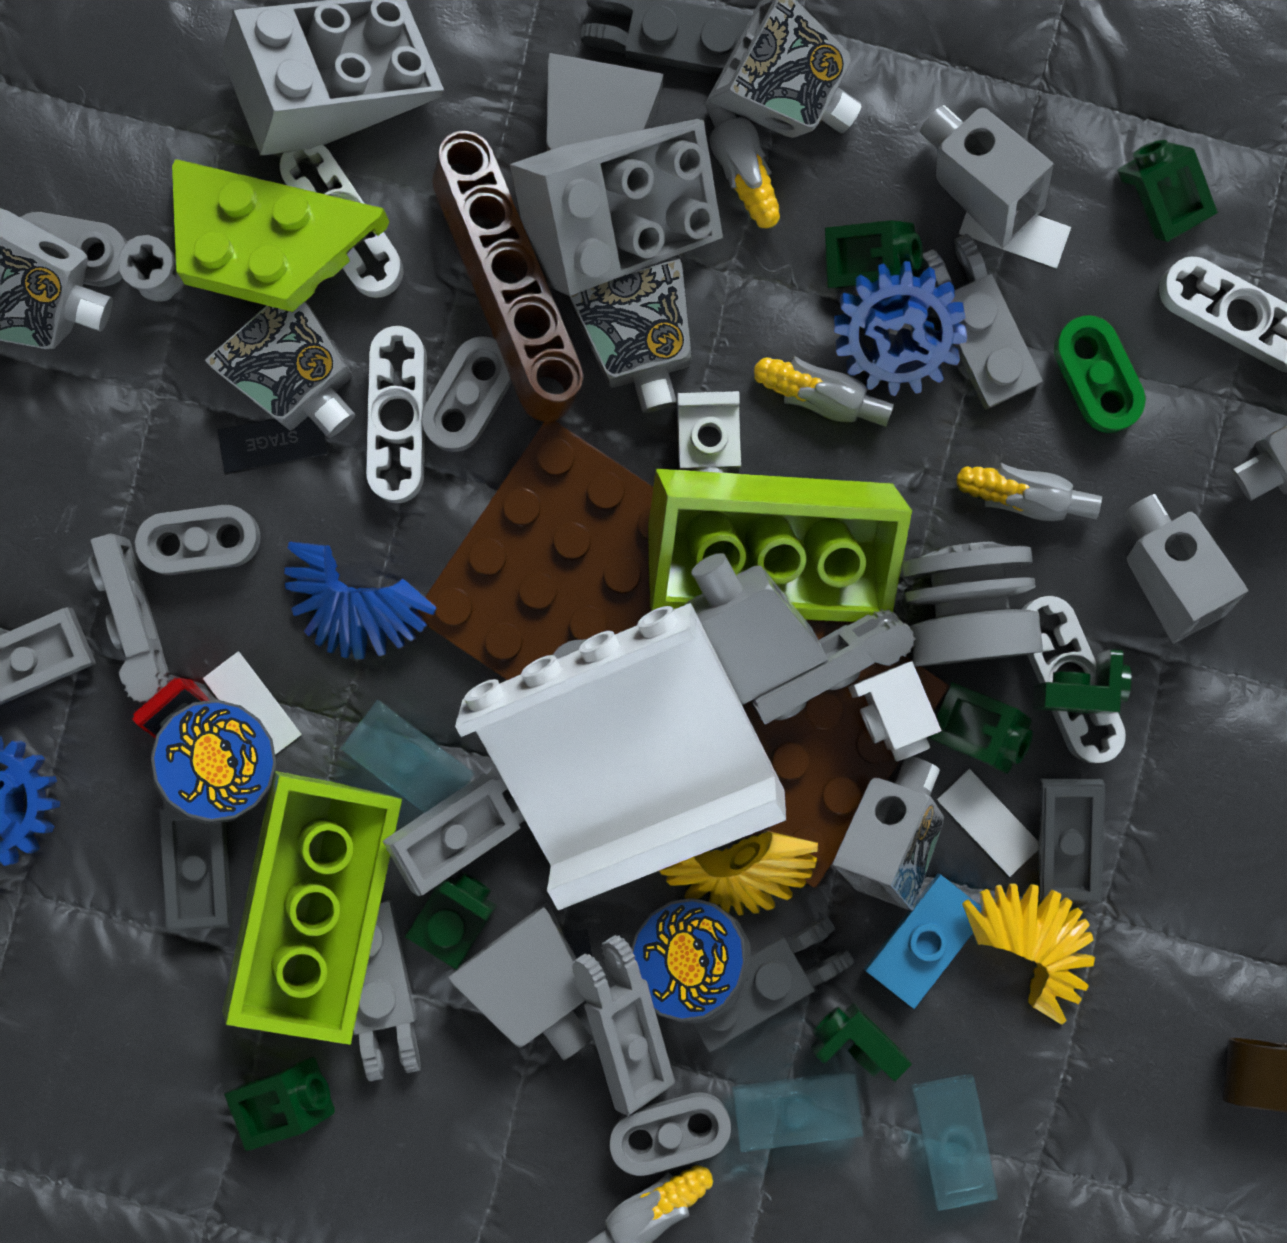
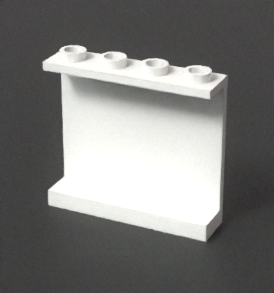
M691 603L674 610L671 606L657 608L644 615L638 621L637 626L618 634H614L613 631L598 633L583 642L578 651L556 659L553 655L539 658L526 666L521 675L499 683L496 679L485 681L472 688L462 700L455 727L461 737L476 731L551 865L547 892L558 910L786 820L785 790Z

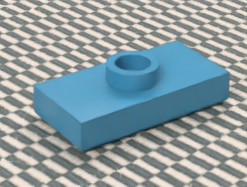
M937 873L917 899L913 911L909 910L864 967V970L915 1009L973 934L962 903L968 899L980 913L981 906L945 877Z

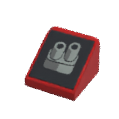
M174 678L133 714L132 720L140 728L156 738L157 733L172 714L192 703L210 700L192 679Z

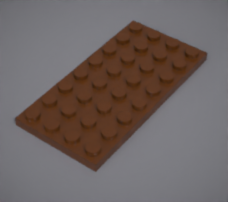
M556 421L544 422L425 596L437 608L435 614L431 615L418 609L417 611L429 628L506 680L521 675L523 669L539 658L553 655L561 645L569 641L589 639L604 631H613L614 634H618L637 626L638 621L644 615L651 612L648 523L653 486ZM806 620L812 627L818 640L845 625L848 626L854 623ZM901 656L899 661L890 666L874 662L871 666L860 671V676L848 686L912 660ZM921 666L915 667L934 711L950 686ZM848 686L837 690L828 689L806 701V706L796 715L784 720L774 719L767 724L763 723L749 702L742 705L785 790L786 820L741 839H749L752 836L758 837L762 833L770 831L818 843V851L809 853L817 858L815 868H809L812 870V876L805 878L806 883L814 888L817 887L834 861L870 781L873 778L887 781L900 762H896L892 751L887 750L884 740L877 743L873 742L860 711L861 708L869 706L866 697L862 695L852 698Z

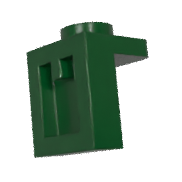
M1157 140L1137 149L1133 153L1134 160L1117 170L1122 182L1136 186L1156 239L1168 242L1218 213L1194 148L1170 143L1167 140Z
M887 220L825 227L828 288L856 287V278L859 275L866 277L873 283L878 280V265L881 264L886 265L891 276L899 275L904 261L911 263L912 274L917 277V269L921 267L923 261V247L919 235L915 233L913 223Z
M1106 650L1097 654L1095 685H1090L1091 674L1053 672L1052 682L1034 685L1033 709L1102 715L1120 713L1121 702L1128 701L1131 691V669L1129 665H1123V651Z
M952 682L936 717L941 731L928 736L934 742L1008 774L1013 763L1019 764L1029 750L1033 736L1032 730L1029 729L1032 719L1015 707Z
M460 871L456 879L450 876L434 887L435 890L405 938L457 970L497 907L496 904L487 899L491 889Z
M854 1002L844 1012L839 1007L834 1008L819 1022L813 1031V1034L818 1039L811 1047L814 1055L823 1064L851 1038L855 1043L848 1049V1052L873 1077L883 1070L896 1082L912 1065L906 1054Z
M314 1057L302 1060L284 1071L239 1085L224 1093L246 1151L303 1134L335 1113L328 1083L322 1076Z

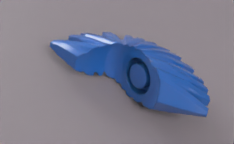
M301 542L288 543L287 548L309 564V566L285 567L284 574L297 579V581L285 583L286 590L312 595L311 598L292 607V613L294 616H298L317 609L316 614L304 632L310 637L317 631L315 644L319 647L328 639L327 652L334 653L340 643L341 657L349 658L352 650L355 659H365L369 635L377 655H385L386 635L397 648L405 646L403 635L410 641L416 638L412 627L422 632L427 626L417 609L434 615L437 610L431 602L403 578L389 587L358 589L347 587V585L338 581L340 575L335 570L338 565L332 556L329 545Z

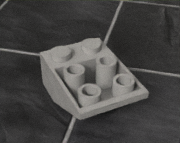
M326 0L234 10L221 56L261 156L311 149L321 144H328L438 99L444 91L406 0Z
M694 119L565 145L510 164L522 224L547 285L566 295L577 294L723 238L703 120Z

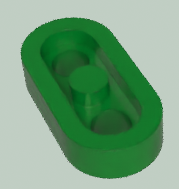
M1091 315L1080 316L1070 321L1059 332L1054 343V356L1084 419L1091 427L1104 433L1123 431L1141 417L1145 408V392L1117 333L1107 321ZM1083 340L1092 346L1093 356L1091 359H1082L1077 356L1074 350L1076 341ZM1103 394H1112L1117 398L1119 402L1117 413H1108L1102 408L1101 397Z

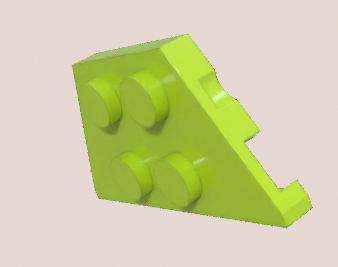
M175 159L172 165L176 272L183 283L188 286L294 312L315 293V289L320 282L333 277L350 262L347 252L371 231L379 236L387 229L390 222L384 208Z

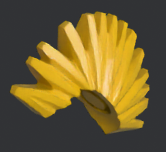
M767 831L758 837L752 836L749 839H743L738 844H734L730 849L726 848L724 851L713 850L711 852L709 850L661 869L659 872L661 875L668 876L666 882L670 886L692 884L685 893L684 898L699 899L710 891L709 902L716 905L720 904L721 908L727 913L730 912L732 905L738 915H743L745 905L753 914L760 912L759 906L767 911L775 908V902L771 894L788 901L792 898V892L788 886L802 888L806 884L805 878L812 876V870L809 868H815L817 858L809 853L818 851V843Z
M1016 884L1008 885L1006 896L1001 885L995 886L994 899L988 889L979 892L981 913L968 899L964 901L962 905L978 945H989L1004 949L1028 960L1035 961L1038 967L1033 970L1035 977L1030 981L1031 992L1028 997V1003L1033 1008L1063 1025L1067 1020L1055 997L1059 996L1079 1004L1082 998L1074 992V989L1087 991L1089 985L1069 970L1094 966L1095 957L1092 955L1076 952L1094 941L1092 933L1085 932L1090 926L1086 919L1078 921L1083 912L1078 907L1069 912L1073 902L1067 897L1060 902L1061 894L1053 889L1038 905L1039 886L1034 884L1029 886L1021 901Z

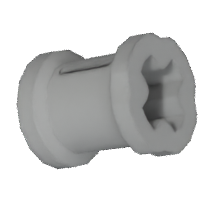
M150 235L136 236L127 241L122 247L118 257L119 272L127 283L140 291L143 297L155 302L168 301L175 293L181 291L184 283L176 272V256L159 238ZM155 259H158L163 264L162 270H152L150 279H147L142 274L143 268H153Z

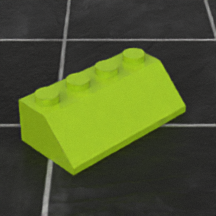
M656 469L648 523L651 611L664 606H671L674 610L703 594L692 575V569L700 561L711 555L724 554L736 576L753 566L763 567L805 620L856 622L868 614L872 616L874 611L878 612L880 609L884 611L889 609L893 613L912 510L893 483Z
M274 771L222 1009L226 1025L351 1045L390 860V854L382 841L396 831L402 802L401 798L331 781Z

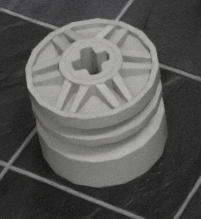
M996 542L959 544L937 548L919 558L902 562L903 579L931 578L932 583L931 588L906 592V603L931 605L935 609V618L910 626V629L914 632L913 637L916 638L913 641L915 646L911 648L914 667L980 661L1043 652L1039 612L1010 609L1008 599L1010 596L1035 588V578L1006 579L1005 569L1033 563L1031 547L1007 546L997 544Z

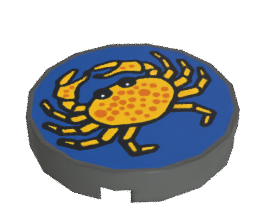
M210 700L192 703L170 716L156 735L149 763L153 786L165 805L177 814L180 813L186 818L210 825L234 821L257 806L271 787L276 767V757L273 739L259 718L241 705L221 700Z
M694 898L671 901L652 912L636 932L631 948L635 955L634 958L638 963L641 977L647 981L655 1012L659 1016L685 1024L712 1021L730 1010L740 998L738 994L743 989L745 980L748 981L752 968L750 942L739 921L718 905Z

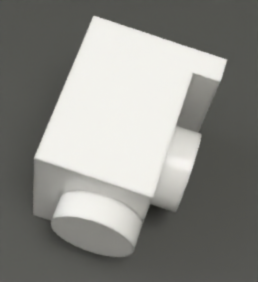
M739 391L678 393L679 470L718 473L739 472L741 467ZM708 426L716 428L721 434L719 444L714 447H706L701 444L698 439V433L702 428Z
M912 661L848 686L852 698L865 695L869 706L861 708L860 711L866 728L874 743L884 740L887 750L892 751L896 762L931 748L927 737L940 732L941 728Z

